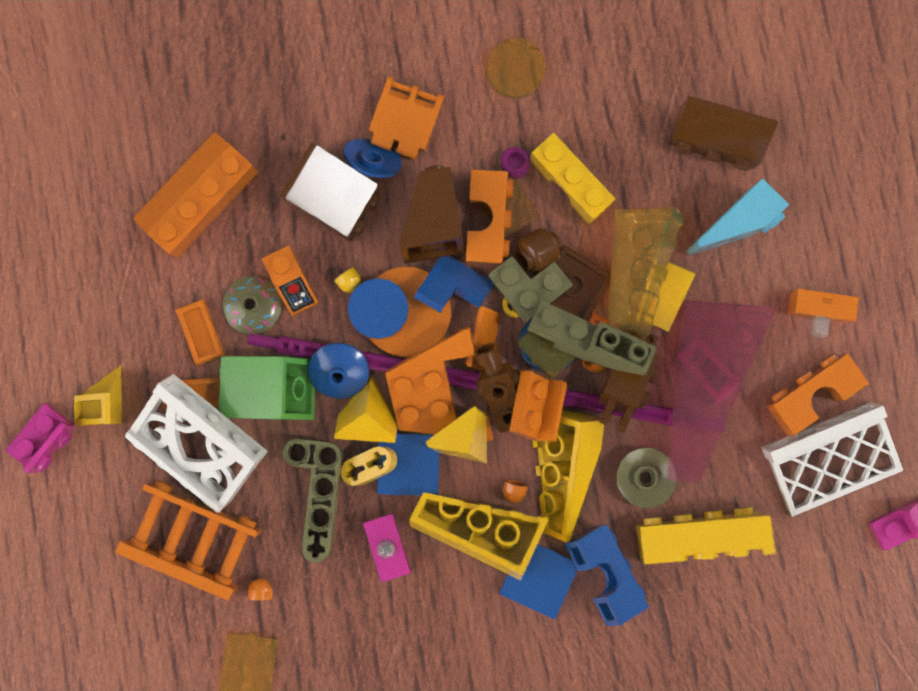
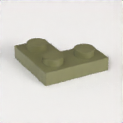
M513 256L488 274L489 279L524 323L534 316L541 300L550 304L573 286L555 261L532 279L528 277Z

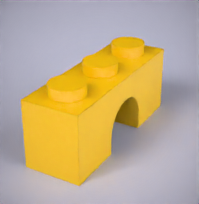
M555 133L551 134L531 153V163L549 182L552 180L562 188L570 199V205L589 225L601 216L616 200Z

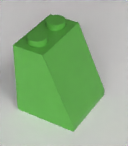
M221 356V366L219 369V412L227 418L314 420L315 387L311 383L308 374L310 359L284 356Z

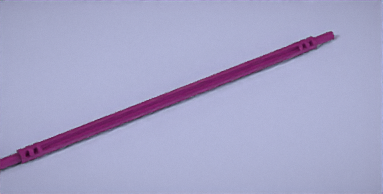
M250 333L248 338V345L275 349L280 354L310 359L319 348L326 345L282 335L276 338ZM360 351L368 362L369 370L386 373L387 369L405 360ZM446 367L450 385L477 390L476 381L479 380L480 373ZM500 387L494 388L495 392L499 393ZM566 389L563 406L603 413L605 409L604 405L597 403L600 395ZM645 404L642 410L637 408L631 417L632 419L686 428L688 430L699 428L723 433L725 430V421L696 416L695 412H686L685 410ZM613 409L612 415L623 416V413Z

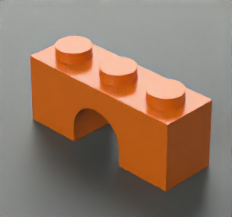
M471 170L470 203H479L487 206L492 212L493 219L489 227L482 231H468L466 263L502 264L503 258H509L510 240H504V228L511 227L512 210H506V198H512L513 180L507 179L508 172Z
M836 353L827 356L820 362L821 368L814 373L811 370L806 371L795 379L798 384L789 390L784 387L771 396L773 401L766 405V407L786 436H795L819 419L811 404L812 396L819 388L828 391L836 402L847 400L869 384L848 353L838 356Z

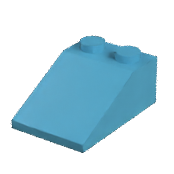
M762 178L685 252L690 256L753 236L759 231L765 234L785 217L782 211L789 204Z

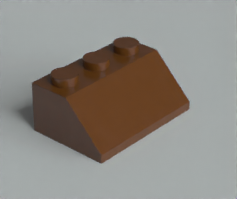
M688 96L677 112L668 145L674 146L677 152L683 154L699 153L704 155V159L719 163L723 160L733 163L732 166L736 169L749 171L750 169H755L762 162L778 121Z

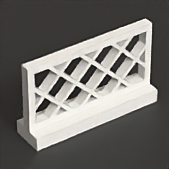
M872 401L810 426L795 436H786L761 447L765 458L769 460L790 516H796L903 471L884 419L887 417L883 405ZM877 424L880 435L876 444L864 441L863 438L867 429ZM845 437L855 440L848 456L835 452L839 440ZM861 443L874 448L867 464L854 460ZM818 448L827 452L820 468L807 463L811 452ZM880 451L888 454L892 466L881 471L873 468ZM833 455L846 460L839 476L826 471ZM789 460L799 463L792 479L783 476L779 466ZM852 463L865 468L860 479L854 482L845 479ZM805 466L818 471L811 487L798 482ZM824 474L837 479L833 490L828 493L818 491ZM785 481L790 483L789 487H787ZM796 486L808 490L809 493L805 502L794 506L791 497Z

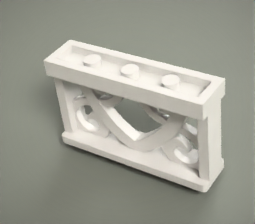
M172 374L157 384L152 392L153 395L130 430L127 431L125 437L132 442L135 448L144 452L161 469L166 470L177 479L184 488L189 489L200 498L207 507L219 513L233 500L234 496L268 451L182 380ZM162 401L168 405L166 415L156 412ZM152 420H158L165 423V426H159L152 430L148 424ZM187 420L191 425H185L182 423H184ZM199 430L206 436V448L212 459H193L187 457L181 443L179 431L193 433ZM214 443L219 447L218 450H216ZM237 461L243 468L235 477L229 466ZM219 469L223 471L227 478L228 484L226 489L219 485L222 481V474Z

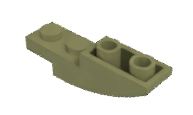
M542 300L527 329L554 342L553 348L600 366L639 375H646L657 348L601 321L598 325H594Z

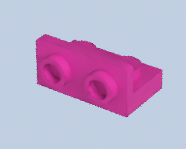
M44 403L5 451L25 466L23 471L27 474L37 473L38 471L43 472L53 460L51 455L55 450L64 447L72 438L70 432L75 426L50 404Z

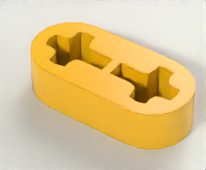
M374 447L344 462L341 467V477L346 484L351 486L367 484L392 472L397 465V455L390 447ZM380 455L386 456L387 460L383 462V465H373V462L380 459ZM355 467H365L364 471L357 474L358 477L352 476Z

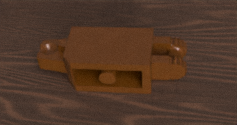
M641 330L637 338L657 346L658 336ZM654 353L646 375L611 369L597 402L605 406L599 423L606 425L610 421L614 409L623 413L618 422L617 430L622 433L625 432L630 418L636 409L642 410L648 399L649 393L645 391L648 382L653 384L659 371V367L655 365L658 354Z

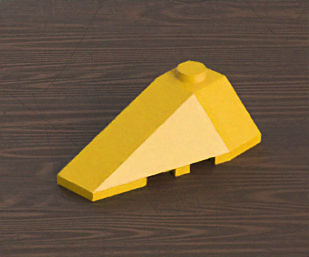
M562 410L556 441H532L533 448L538 450L539 466H535L536 476H541L543 492L539 496L541 517L549 518L543 533L564 542H569L601 451L604 424L599 423L601 418L581 412Z

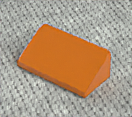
M482 306L478 309L472 334L475 350L484 344L495 343L501 314ZM475 355L467 357L466 365L468 368L484 369L483 366L478 364Z

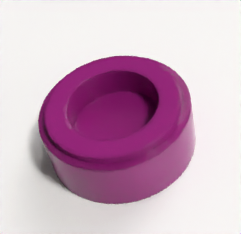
M512 147L502 154L500 167L502 171L508 172L509 178L519 179L528 173L531 159L524 149Z

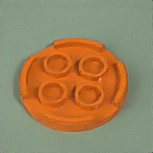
M398 267L390 269L377 277L390 280L398 285L407 298L409 308L407 321L399 332L384 339L370 338L378 348L388 354L411 357L435 345L436 342L443 339L448 330L451 320L450 300L441 313L414 298L417 290L429 274L422 269Z

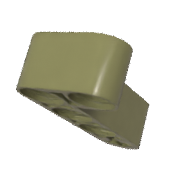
M293 439L284 446L283 457L285 461L294 467L311 468L302 553L308 561L318 563L325 560L333 549L341 483V467L344 458L343 450L338 444L333 442ZM296 444H301L306 450L305 458L301 461L295 460L291 455L292 447ZM326 447H330L336 452V460L331 465L325 464L321 459V453ZM321 478H327L333 484L332 492L328 495H324L318 490L317 484ZM321 508L328 512L329 521L327 524L320 525L315 522L314 512L316 509ZM312 530L317 532L328 531V535L324 533L320 536V546L325 547V550H322L319 555L315 554V549L310 546L317 541L318 533L312 534Z

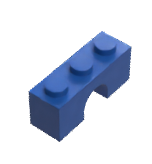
M606 524L592 527L564 544L578 571L593 569L597 566L604 572L606 577L605 589L601 594L593 598V601L606 626L622 625L649 608L645 600L646 595L643 588L633 577L629 561L620 552L616 536Z

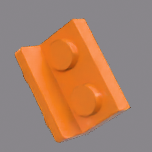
M521 371L509 431L532 441L555 442L558 435L567 383L562 380H548L531 371Z

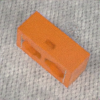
M798 288L790 292L787 315L812 319L810 329L812 336L816 339H823L829 334L830 322L844 324L856 322L859 297Z

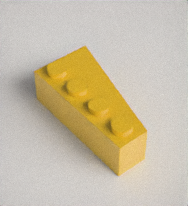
M423 492L410 518V527L521 580L549 518L523 515L520 512L504 511L487 505L466 503L463 500Z
M753 507L735 508L734 514L723 515L722 510L704 512V517L692 518V514L673 515V521L662 522V517H650L643 519L644 524L636 525L639 557L643 564L687 561V556H693V559L702 560L715 559L719 557L718 553L723 552L725 556L742 557L748 556L750 549L762 551L764 555L775 554L771 516L756 511L753 512Z

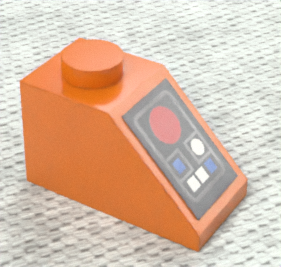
M289 245L261 258L276 290L292 317L319 304L294 250Z

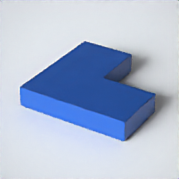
M440 257L417 290L414 298L441 313L453 293L480 308L494 284L490 279L453 257Z

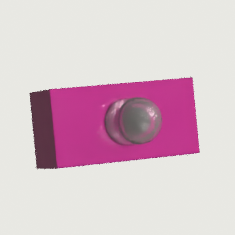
M394 512L365 521L363 523L381 583L410 574L412 570Z

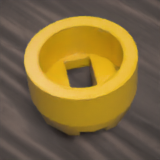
M354 267L334 280L341 290L348 293L354 292L356 287L361 284L359 273Z

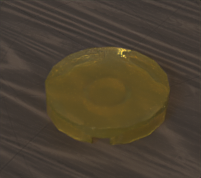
M510 38L492 49L487 60V77L490 85L499 94L508 98H523L531 95L540 87L545 76V60L543 55H541V52L532 42L522 38Z

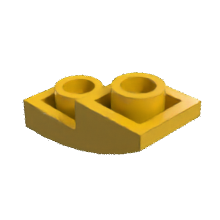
M668 261L641 320L669 332L696 273Z

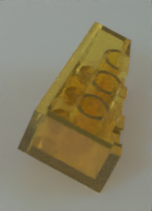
M676 208L615 210L608 325L629 335L649 336L660 300V297H658L662 283L666 280L671 253H674L677 244L675 239L679 226L682 227L685 217Z

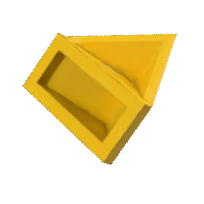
M121 364L81 395L74 396V426L122 424Z
M372 375L368 378L364 388L354 395L338 414L334 439L396 442L398 425L395 413Z
M474 406L425 443L436 452L487 464V416L482 410Z

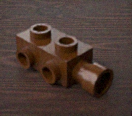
M487 343L474 351L478 364L484 368L480 370L476 386L480 397H485L489 405L487 406V413L491 423H496L499 432L502 433L510 429L520 372L518 368L512 370L509 362L501 363L500 358L502 355L497 343ZM500 387L499 393L495 392L494 388Z

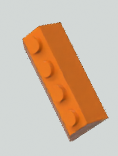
M213 132L133 219L169 255L178 259L259 172L235 148L217 133Z

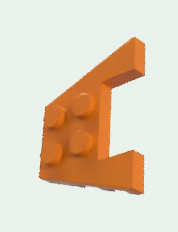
M470 325L459 329V332L448 338L441 339L432 347L421 353L418 352L386 370L385 375L399 430L436 435L459 418L455 409L445 361L475 355ZM486 411L484 413L487 416V441H493L494 435L491 421Z

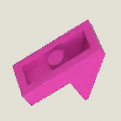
M918 499L868 522L881 550L887 551L909 539H918Z

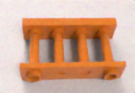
M156 480L155 483L144 484L142 490L153 494L135 537L119 541L115 553L227 601L232 599L239 585L232 583L233 578L231 575L248 535L257 537L262 532L261 528L256 527L257 522L242 515L237 519L221 511L217 513L202 503L173 492V486L163 481ZM165 499L181 506L163 549L160 548L159 551L148 547L147 539ZM194 511L208 517L209 520L192 559L184 563L176 559L175 551L191 513ZM222 523L237 531L220 571L213 575L203 571L205 568L203 563L218 527Z

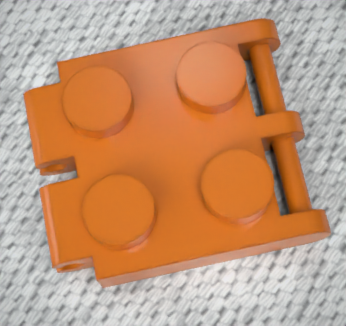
M388 76L368 130L370 134H373L371 144L391 151L394 142L399 143L396 150L397 154L416 160L419 151L426 152L445 95L439 94L435 96L419 90V86L413 85V87H409L395 82L393 77ZM392 87H394V88H397V89H399V90L408 92V93H410V96L405 95V94H402V93H399V92L394 91V90H391V89H392ZM417 96H420V97H423V98H425V99L434 101V102H436V103H435V105H434V104L425 102V101H423V100L417 99Z

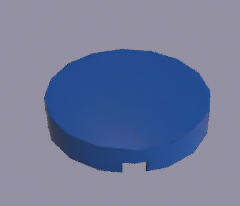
M380 278L367 280L356 287L350 296L348 304L350 321L358 332L368 338L384 339L391 337L399 332L407 321L409 309L407 298L401 288L390 280Z

